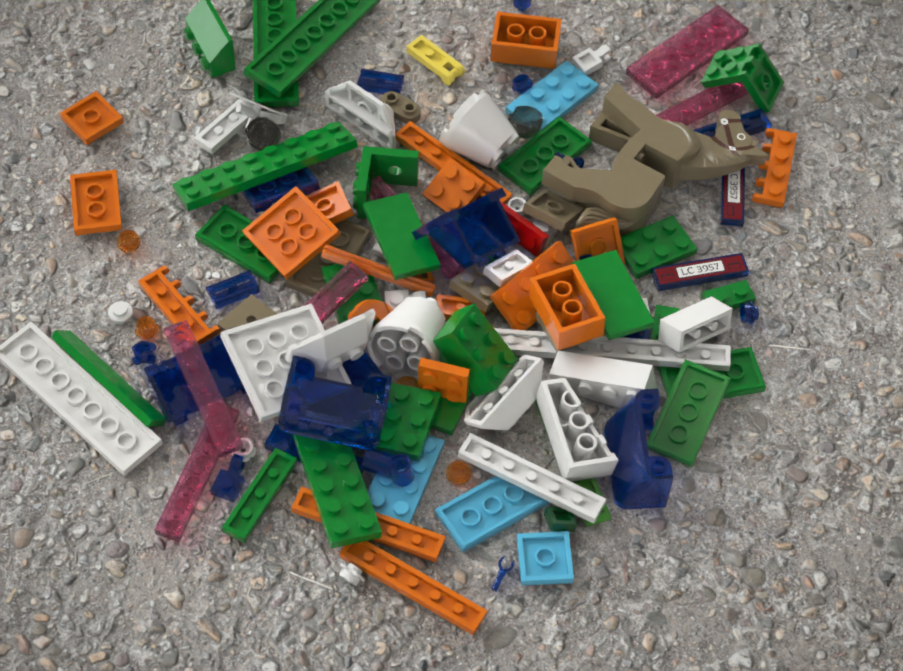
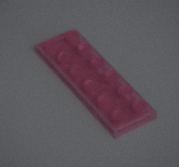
M717 5L628 66L626 74L657 99L712 61L716 52L720 50L725 51L746 37L749 29Z

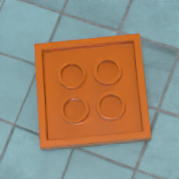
M296 186L242 230L250 242L286 280L319 254L325 245L331 244L341 235L338 228Z

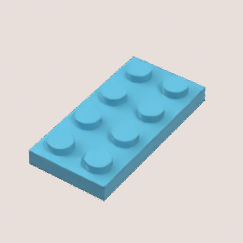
M566 60L506 106L505 113L536 135L559 116L563 118L598 91L599 84Z
M429 435L420 461L384 454L368 490L375 512L409 524L412 523L443 450L445 440Z

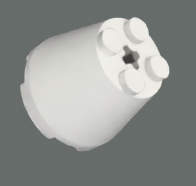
M481 89L479 95L473 93L452 116L454 118L449 124V130L445 128L442 131L439 142L447 149L495 170L502 162L501 158L504 154L507 153L509 155L517 146L515 142L519 135L492 97Z
M407 297L373 328L369 336L367 349L370 357L378 367L384 366L389 371L396 373L395 378L417 382L418 365L421 357L439 362L441 352L434 344L433 339L445 325L446 320L442 310L438 307V302L433 298Z

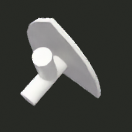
M229 92L232 96L254 104L253 108L238 104L236 107V112L249 117L245 126L247 129L254 131L262 108L279 115L283 114Z

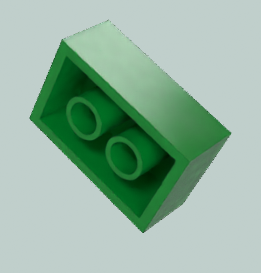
M475 303L455 311L433 339L436 347L451 365L470 369L469 388L476 397L497 390L518 360Z

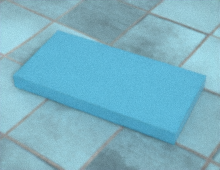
M494 476L435 509V515L463 553L549 504V501Z

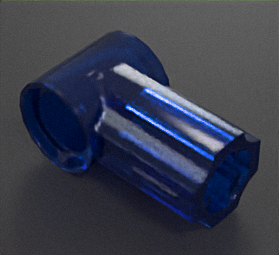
M370 448L363 456V470L392 479L394 484L400 487L408 486L414 480L415 476L411 460L405 454L392 455Z

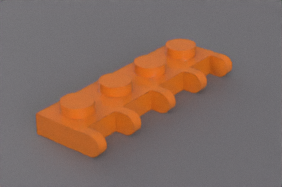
M767 128L765 136L773 138L772 144L764 143L762 151L770 153L769 161H765L764 165H758L760 169L767 170L765 178H756L755 185L762 187L763 192L762 194H753L752 201L783 208L797 133Z
M164 265L138 280L139 286L194 350L218 335L221 329L217 325L209 329L203 322L209 315L206 311L197 314L190 305L195 301L194 297L189 295L183 298L179 294L177 289L181 287V282L176 279L170 283L165 277L169 273V268Z

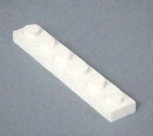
M472 433L468 435L458 451L459 458L593 524L606 504V498Z

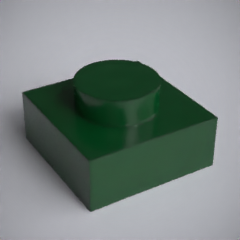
M546 507L544 517L551 532H575L577 521L573 513L561 507Z

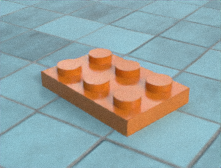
M117 170L70 175L75 236L122 230Z

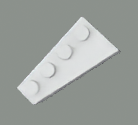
M558 351L549 373L550 379L565 378L578 396L650 418L658 397L653 365Z
M565 378L541 381L536 394V400L562 478L572 482L612 475L618 458L606 446L607 441L602 434L599 435L593 426L594 421L582 409L579 398Z

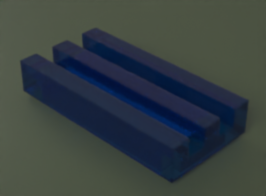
M361 69L357 85L367 92L384 94L392 91L401 94L404 75Z
M249 270L206 287V291L217 310L247 298L251 294L260 293V288ZM249 280L248 282H245V283L240 284V285H238V286L236 285V284H239V283H242V282H244V281ZM228 288V289L225 290V291H222V292H220V293L215 294L216 292H219V291H221V290H224V289Z

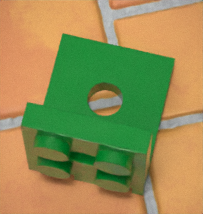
M760 43L716 52L701 81L704 88L742 82L762 114L771 111L784 83Z
M363 146L361 162L356 163L355 175L358 177L353 182V209H357V218L367 219L363 210V203L370 200L372 183L418 187L419 151Z

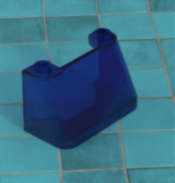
M220 335L168 360L161 361L159 366L153 363L144 367L141 371L145 384L168 424L174 423L175 426L188 421V415L240 391L243 395L247 393Z
M293 355L278 419L280 429L289 434L366 450L375 448L380 441L387 412L392 376L371 374L367 377L364 387L314 377L316 372L314 362L308 358Z
M658 388L639 391L605 423L604 437L607 441L606 446L618 458L616 467L612 475H610L615 504L622 509L662 508L667 505L673 482L672 466L662 456H649L645 435L646 430H653L654 413L660 406Z

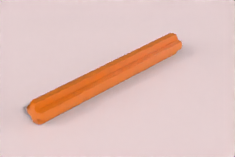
M325 245L321 257L406 289L415 292L425 291L428 297L433 296L436 288L434 283L415 276L394 280L389 267L330 245Z

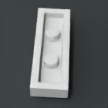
M242 99L237 100L195 137V143L210 154L215 153L247 124L249 117L236 112L237 105L242 104L253 108V105Z

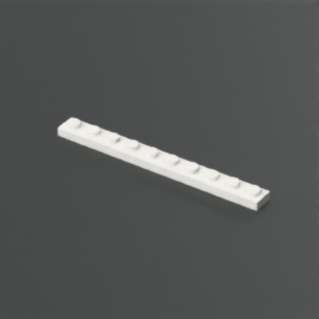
M494 328L515 355L545 358L556 357L557 352L545 332ZM601 336L564 350L566 352L665 367L681 368L686 359L711 370H730V345L699 343L679 353L659 340L619 337L608 341L606 336Z

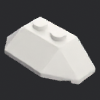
M350 80L325 91L326 107L386 148L396 149L394 113L389 105L384 104Z
M371 309L289 346L285 356L286 361L323 372L329 368L330 370H335L349 359L354 361L364 354V349L368 343L376 312L374 309Z
M529 355L520 357L497 390L475 397L467 406L464 418L465 424L481 429L509 430L514 426L516 421L536 400V394L542 378L543 359Z

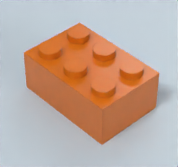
M497 11L490 62L556 69L562 19Z
M575 264L530 278L529 297L558 351L604 336L605 316Z

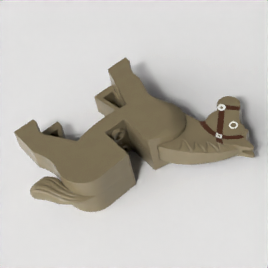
M615 83L604 96L602 112L590 125L589 139L592 142L619 152L612 169H582L576 165L572 157L566 155L562 159L555 155L543 170L542 185L585 208L576 222V228L614 217L618 221L620 236H623L647 225L660 205L664 185L672 189L684 180L711 179L734 173L748 165H764L765 160L763 158L767 157V153L757 148V139H753L744 131L740 115L733 110H723L720 112L716 125V134L714 137H709L693 131L685 124L657 117L641 102L630 97L624 91L622 85Z

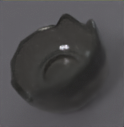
M517 106L514 112L509 114L508 121L517 131L519 138L529 139L539 133L543 123V116L536 108Z
M257 117L251 120L245 130L248 143L257 151H261L267 146H277L281 140L280 127L268 117Z

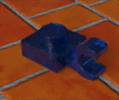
M234 453L228 471L220 469L210 489L211 495L235 503L245 482L244 477L240 475L245 466V462H242L243 456Z

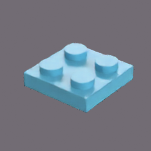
M569 531L517 534L521 586L573 583L574 574Z

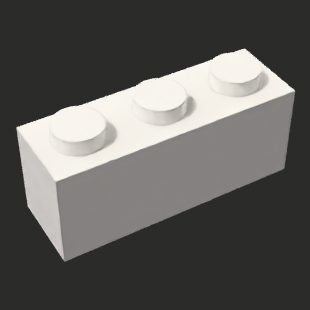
M709 297L660 319L658 340L680 353L729 330L733 308L713 297Z

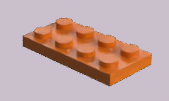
M557 241L489 297L513 330H527L537 321V310L529 297L530 278L569 266L575 261L561 241Z

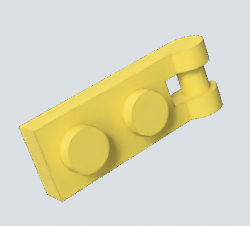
M423 35L406 46L408 54L438 75L448 86L455 81L456 77H461L466 72L461 63Z

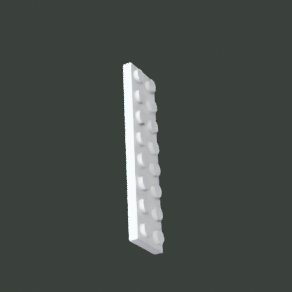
M32 322L28 323L0 345V362L122 475L126 476L163 445L162 439L149 427H146Z

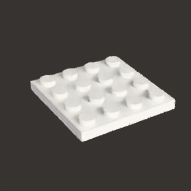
M312 303L221 332L222 342L260 422L349 392L353 387L342 365L335 370H330L329 368L319 372L289 363L285 359L289 346L325 331Z

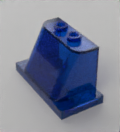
M503 188L488 193L460 209L455 208L442 214L412 232L415 240L429 235L463 269H467L475 264L481 267L491 262V256L495 260L507 254L505 249L520 242L500 202V199L506 196Z

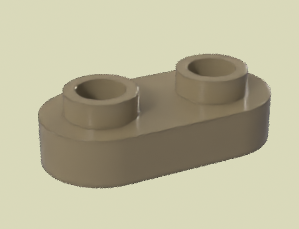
M392 91L386 92L381 96L380 101L391 107L394 118L405 124L409 121L416 123L420 120L421 108L417 103Z

